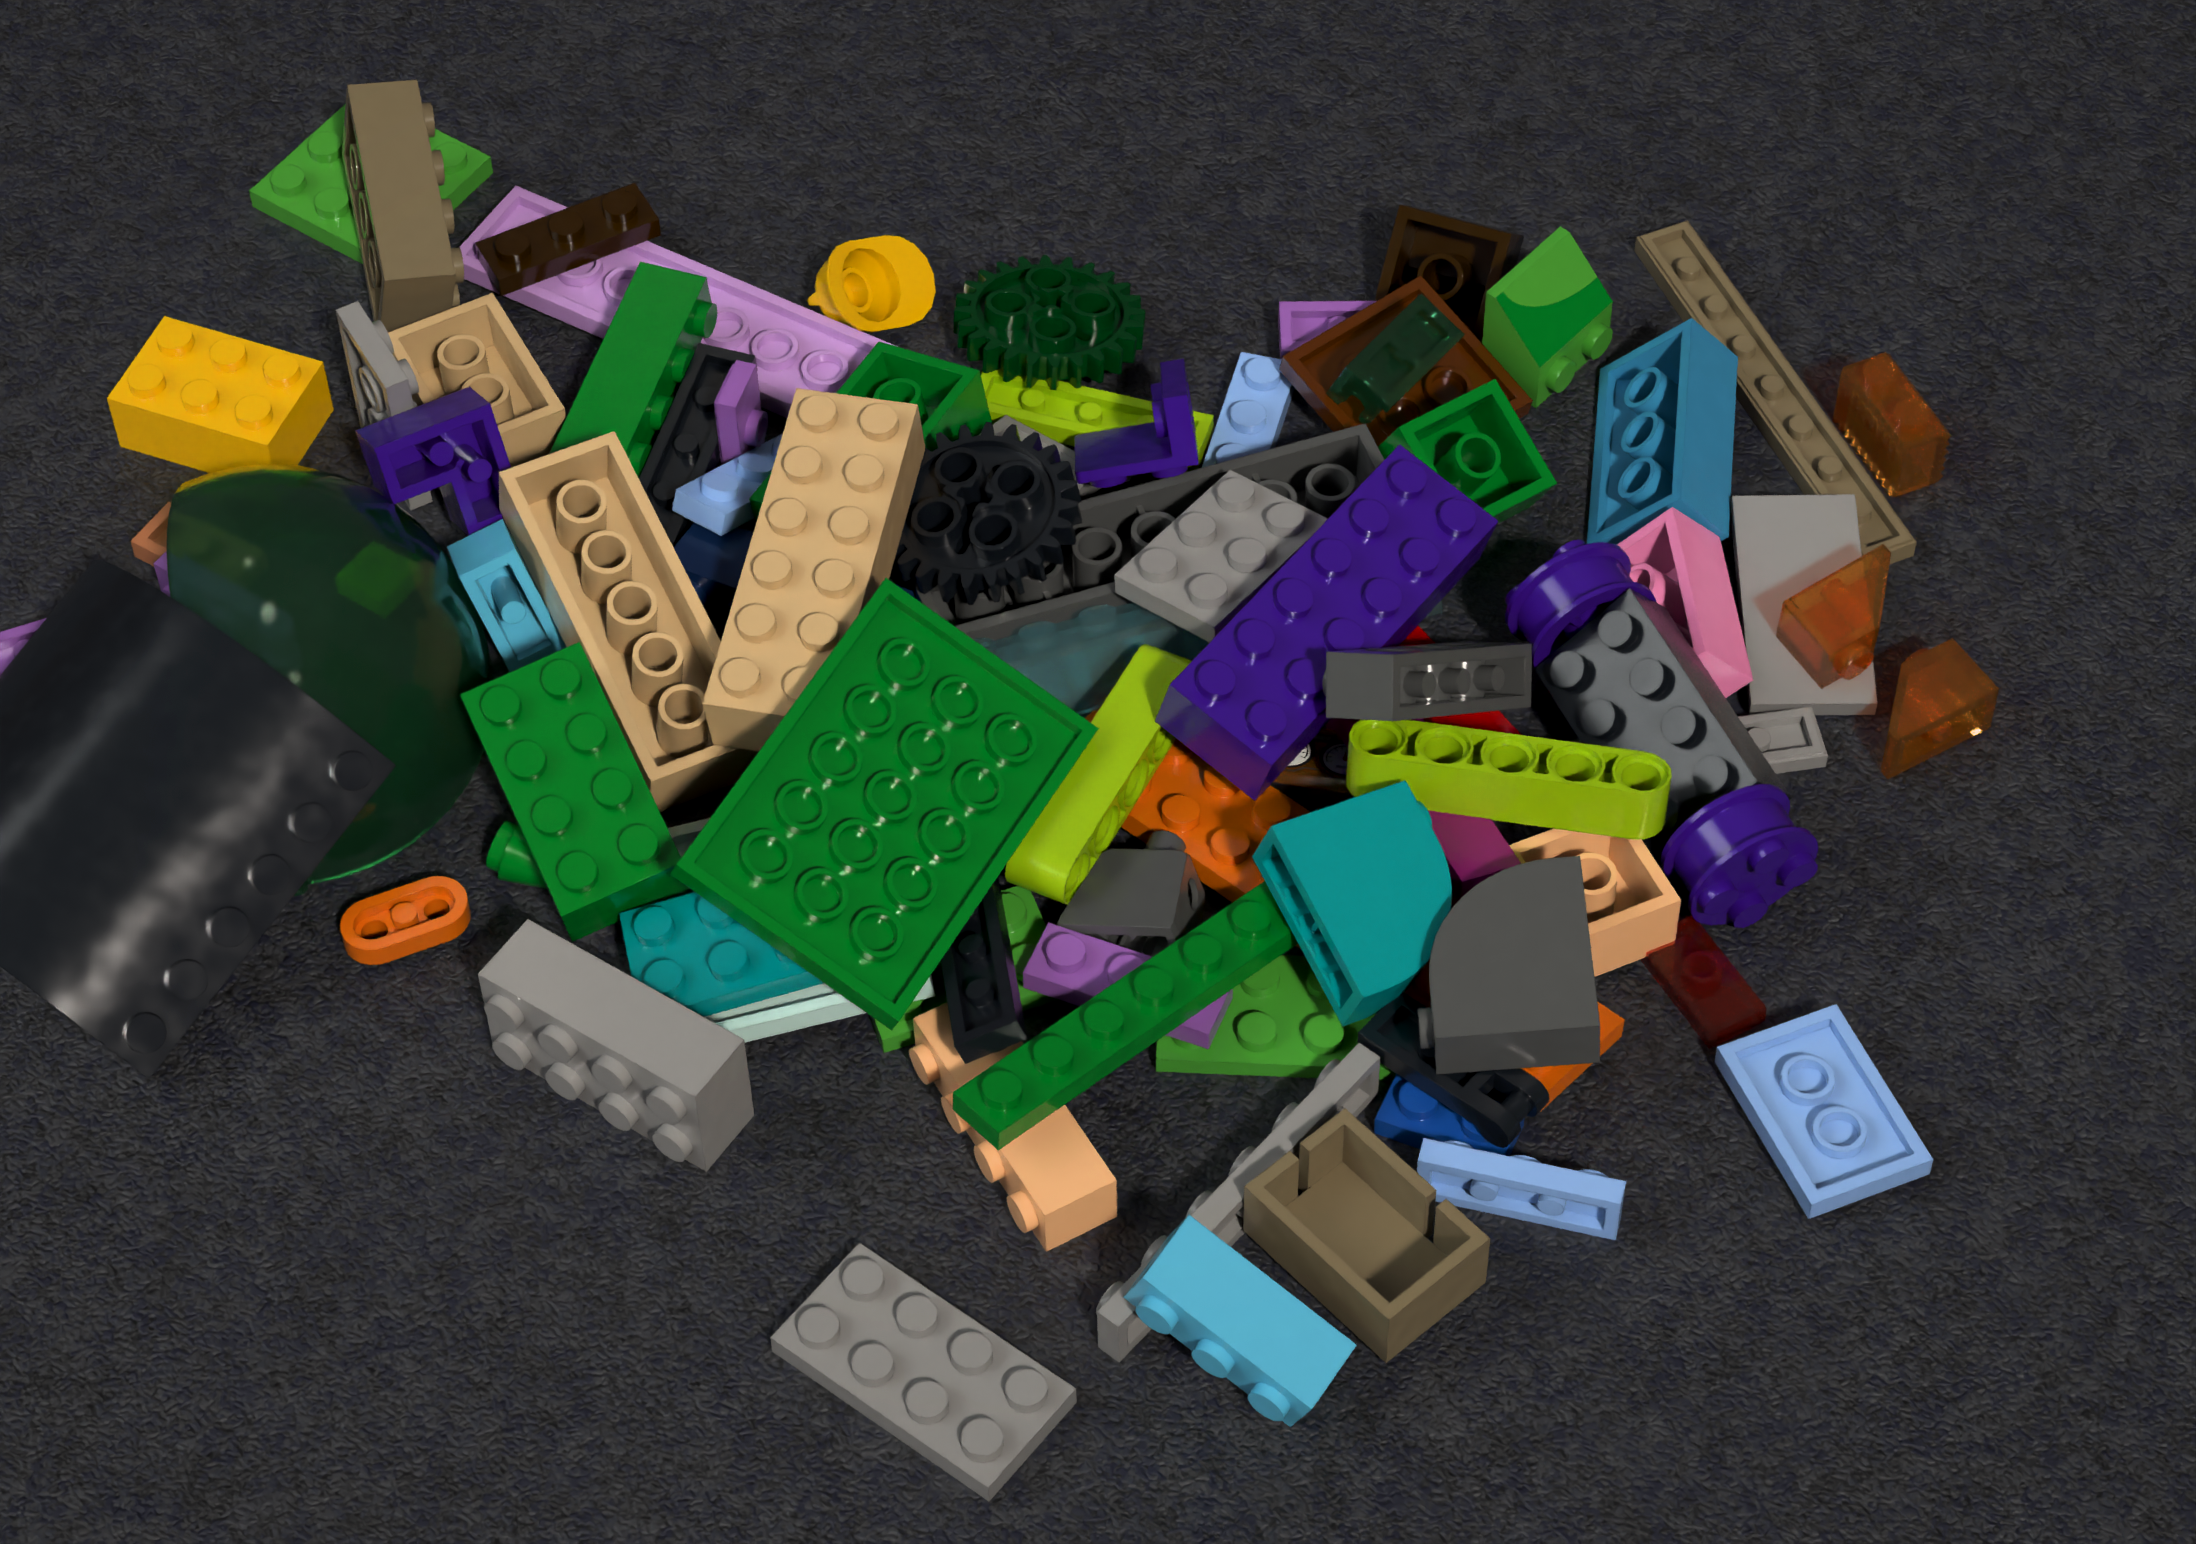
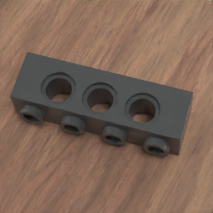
M1460 641L1326 652V670L1322 683L1323 692L1326 697V718L1400 721L1531 707L1532 644Z

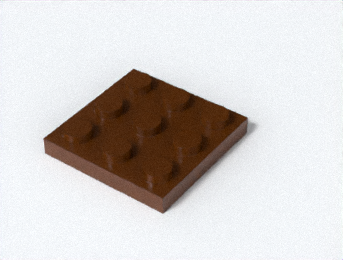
M1422 276L1415 278L1282 356L1279 368L1282 374L1333 432L1366 423L1377 446L1383 443L1399 426L1493 379L1497 380L1519 419L1529 413L1533 401Z

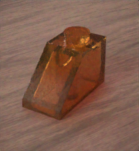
M1884 544L1782 603L1776 637L1821 689L1842 677L1845 680L1855 678L1866 670L1873 661L1891 552Z
M1953 638L1931 649L1923 648L1917 650L1901 663L1880 770L1887 779L1989 729L1991 726L1999 688Z

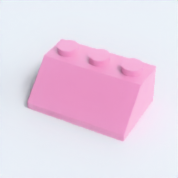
M1671 507L1617 544L1626 552L1630 559V577L1633 582L1647 586L1655 596L1656 602L1667 609L1724 697L1727 698L1753 681L1720 537L1679 510Z

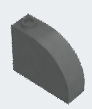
M1580 856L1534 860L1504 869L1486 878L1468 891L1453 906L1443 920L1435 936L1430 955V1007L1417 1008L1420 1048H1434L1436 1075L1600 1062V1020Z

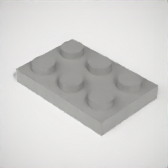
M358 301L336 309L360 427L363 428L417 407V404L412 400V395L419 393V386L414 372L405 358L396 361L393 356L392 341L382 321L376 320L371 322ZM431 490L405 500L409 509L412 511L433 502Z
M1229 470L1114 575L1115 593L1210 643L1328 518Z

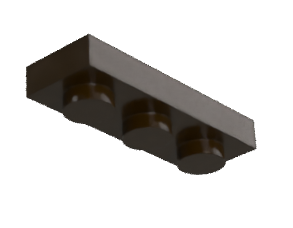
M632 183L476 242L475 245L479 262L499 294L503 296L661 235L659 218L636 183Z

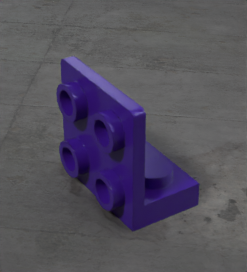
M1184 358L1160 362L1161 382L1151 384L1154 422L1084 433L1074 437L1075 475L1078 484L1091 482L1093 487L1107 488L1124 483L1127 480V476L1151 472L1153 477L1168 478L1183 474L1188 470L1187 466L1199 465L1196 427Z

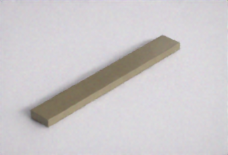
M1687 220L1636 237L1634 252L1683 322L1693 318L1738 356L1736 398L1803 494H1855L1863 572L1867 573L1913 557L1917 543L1689 221Z

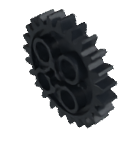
M986 422L981 435L973 437L966 424L961 425L959 440L953 442L943 433H937L936 441L938 448L932 452L925 448L893 563L898 564L902 579L906 582L916 578L920 593L924 595L938 585L942 600L947 603L958 590H964L968 605L975 603L979 591L988 590L994 603L1000 602L1001 587L1008 584L1018 594L1025 593L1022 578L1028 574L1037 580L1045 581L1047 577L1043 563L1047 561L1054 564H1063L1064 557L1060 545H1075L1077 540L1073 526L1082 523L1078 503L1082 502L1069 461L1061 462L1058 448L1055 444L1043 448L1039 433L1033 432L1021 442L1017 425L1011 424L1002 436H996L992 422Z

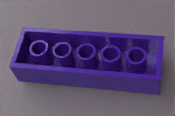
M1399 444L1170 683L1155 722L1256 801L1332 719L1326 718V697L1322 684L1323 675L1326 670V652L1399 646L1480 559L1498 520Z

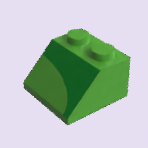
M1560 226L1486 292L1482 344L1533 400L1531 406L1534 408L1543 403L1553 392H1562L1570 384L1577 370L1589 359L1596 360L1606 351L1613 336V330L1610 328L1613 301L1569 231Z

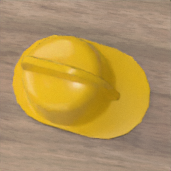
M882 235L849 240L836 246L828 260L824 262L816 275L815 293L809 296L807 302L809 306H819L824 316L859 331L878 332L906 327L922 320L932 308L936 293L934 273L927 257L914 243L900 236Z

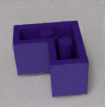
M470 386L355 430L374 486L393 505L440 487L450 520L468 536L501 519L504 520L499 510V472L511 468L490 403Z

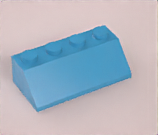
M1693 318L1688 319L1600 369L1587 544L1607 542L1617 545L1671 507H1674L1718 535L1721 541L1729 537L1738 356Z

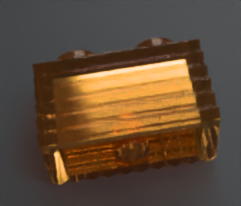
M1884 352L1843 367L1840 375L1833 422L1839 423V430L1846 432L1845 438L1852 440L1851 446L1858 448L1857 454L1864 456L1863 463L1870 464L1869 471L1876 472L1875 479L1882 480L1881 487L1888 489L1887 495L1898 497L1938 482L1943 477L1941 472L1945 467L1942 464L1946 461L1944 457L1948 453L1946 447L1950 444L1948 439L1952 435L1891 355Z

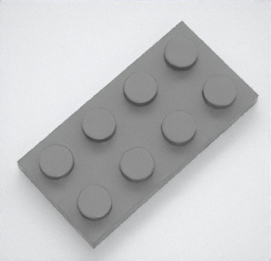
M861 1243L857 1244L770 1337L773 1353L987 1501H990L1077 1403L1075 1387Z

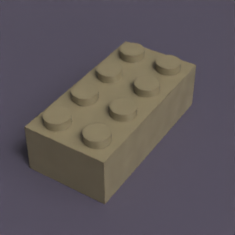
M417 80L347 85L342 156L373 320H381L387 332L459 306L460 296L457 283L464 282V264L460 247L451 248L448 234L454 233L452 202L450 198L441 199L439 186L444 185L445 181L443 157L440 150L431 151L429 138L435 136L433 107L431 102L422 103Z

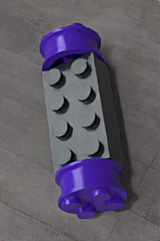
M1580 539L1572 540L1561 546L1551 560L1544 563L1523 582L1508 592L1505 598V603L1507 604L1505 612L1506 625L1516 638L1532 644V666L1581 743L1645 751L1655 754L1666 761L1671 768L1672 778L1665 824L1658 834L1643 840L1657 862L1661 864V868L1666 876L1675 882L1683 883L1690 894L1688 910L1697 922L1704 925L1733 923L1736 928L1748 927L1766 914L1768 906L1779 900L1792 888L1804 884L1815 875L1818 870V864L1815 861L1818 854V842L1809 830L1796 827L1788 816L1792 797L1667 609L1656 602L1655 596L1647 586L1633 582L1631 579V563L1626 552L1620 546L1612 543L1597 542L1586 544L1585 541Z

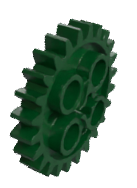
M1042 255L1040 263L1032 265L1025 257L1021 256L1018 258V267L1012 268L1008 264L999 261L996 263V274L981 269L978 271L977 282L969 280L964 282V293H957L953 333L957 334V347L967 348V360L969 362L983 360L982 371L984 373L1002 369L1004 382H1009L1019 375L1025 377V384L1028 388H1032L1038 379L1046 380L1051 390L1057 389L1060 380H1068L1075 388H1081L1082 377L1087 376L1093 381L1102 383L1104 370L1119 375L1122 373L1123 362H1135L1136 350H1142L1146 312L1145 309H1140V295H1130L1131 284L1129 282L1114 284L1115 272L1113 271L1096 275L1094 274L1095 263L1092 262L1080 269L1073 267L1072 257H1066L1060 265L1052 264L1048 255Z

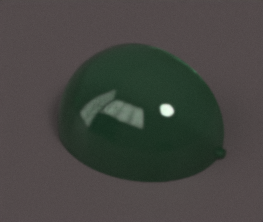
M254 464L219 470L182 483L172 499L167 525V571L170 597L217 627L266 662L396 764V767L294 896L307 892L309 884L342 878L366 870L391 858L417 841L449 811L467 787L484 752L460 694L494 680V672L481 618L457 574L453 561L431 533L402 507L393 504L387 497L364 484L339 474L299 465Z

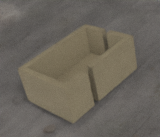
M1346 1108L1300 1142L1299 1159L1289 1151L1244 1186L1243 1231L1385 1363L1390 1361L1486 1283L1490 1238L1452 1203L1445 1199L1436 1206L1433 1243L1427 1239L1433 1234L1436 1189ZM1298 1188L1303 1192V1193H1302L1301 1195H1299V1196H1298Z

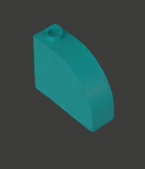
M1406 780L1272 825L1252 856L1342 1027L1376 1014L1382 1007L1406 992L1430 960L1435 936L1443 920L1451 910L1452 884L1444 851L1432 829V820L1427 808L1423 803L1416 800Z

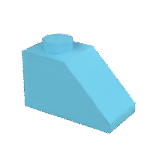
M503 519L447 546L457 574L510 672L566 648Z

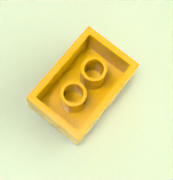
M166 316L162 318L107 397L120 447L278 494L334 411L323 361Z

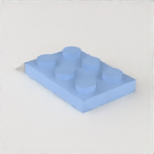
M1837 1004L1717 1047L1715 1064L1808 1219L1930 1174L1933 1158Z

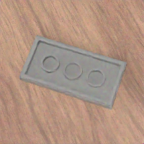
M1855 494L1732 496L1730 515L1740 625L1753 676V681L1746 685L1748 715L1799 707H1812L1815 716L1875 715L1878 703Z

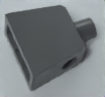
M1160 830L1150 835L1144 849H1109L1101 853L1061 914L1057 925L1152 957L1199 926L1202 921L1205 891L1190 855L1184 852L1186 849L1184 841L1172 832Z

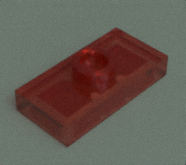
M1692 915L1678 922L1675 941L1646 952L1645 958L1640 959L1709 1049L1765 1021L1767 1009Z

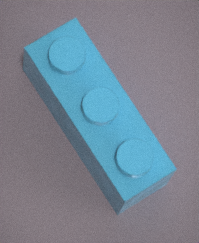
M1190 1215L1167 1237L1123 1297L1136 1307V1314L1148 1327L1161 1334L1170 1333L1192 1351L1191 1354L1194 1361L1203 1370L1219 1378L1226 1377L1248 1394V1401L1257 1412L1270 1420L1283 1421L1289 1427L1293 1426L1313 1409L1357 1346Z

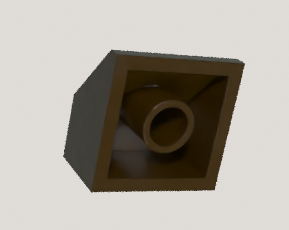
M1399 205L1374 301L1380 300L1415 278L1422 276L1482 343L1486 292L1517 265L1524 235L1414 206Z

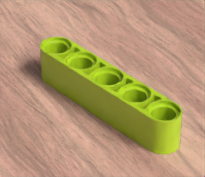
M1148 644L1140 646L1091 721L1099 729L1007 862L1005 867L1007 882L1068 905L1101 853L1108 849L1175 742L1176 738L1156 723L1155 719L1170 683L1192 660Z
M1359 720L1352 726L1349 732L1346 787L1354 797L1406 780L1416 800L1423 803L1429 811L1626 839H1647L1653 837L1662 830L1665 824L1672 778L1671 768L1664 759L1652 753L1415 720Z

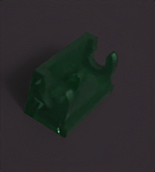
M1421 293L1344 368L1326 394L1337 405L1346 401L1351 395L1357 397L1364 406V410L1359 415V421L1364 424L1371 423L1383 410L1387 413L1465 334Z

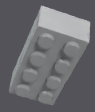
M527 919L478 973L484 1010L487 1015L492 1039V1048L506 1065L516 1070L528 1069L545 1079L549 1086L565 1099L573 1101L578 1098L599 1110L602 1116L614 1127L622 1131L632 1129L652 1140L656 1147L668 1158L677 1162L687 1160L707 1172L754 1116L744 1039L533 921Z

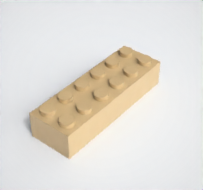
M796 388L702 703L713 745L760 751L884 579L890 578L926 448L918 404Z
M615 431L500 471L499 510L566 647L580 642L659 811L662 812L735 784L759 751L713 745L702 703L721 641Z

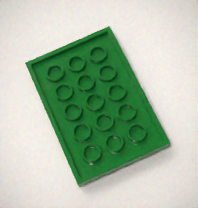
M885 578L678 861L670 875L887 1028L893 1030L1099 728L902 588Z

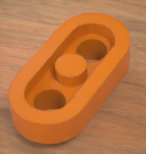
M431 876L362 899L351 905L341 918L340 932L345 950L353 960L361 964L381 965L449 942L460 936L469 925L471 911L467 893L458 881L450 877ZM440 914H443V915H444V916H441V917H438V918H435V919L431 920V918H432L433 916L440 915ZM374 936H383L377 939H370Z

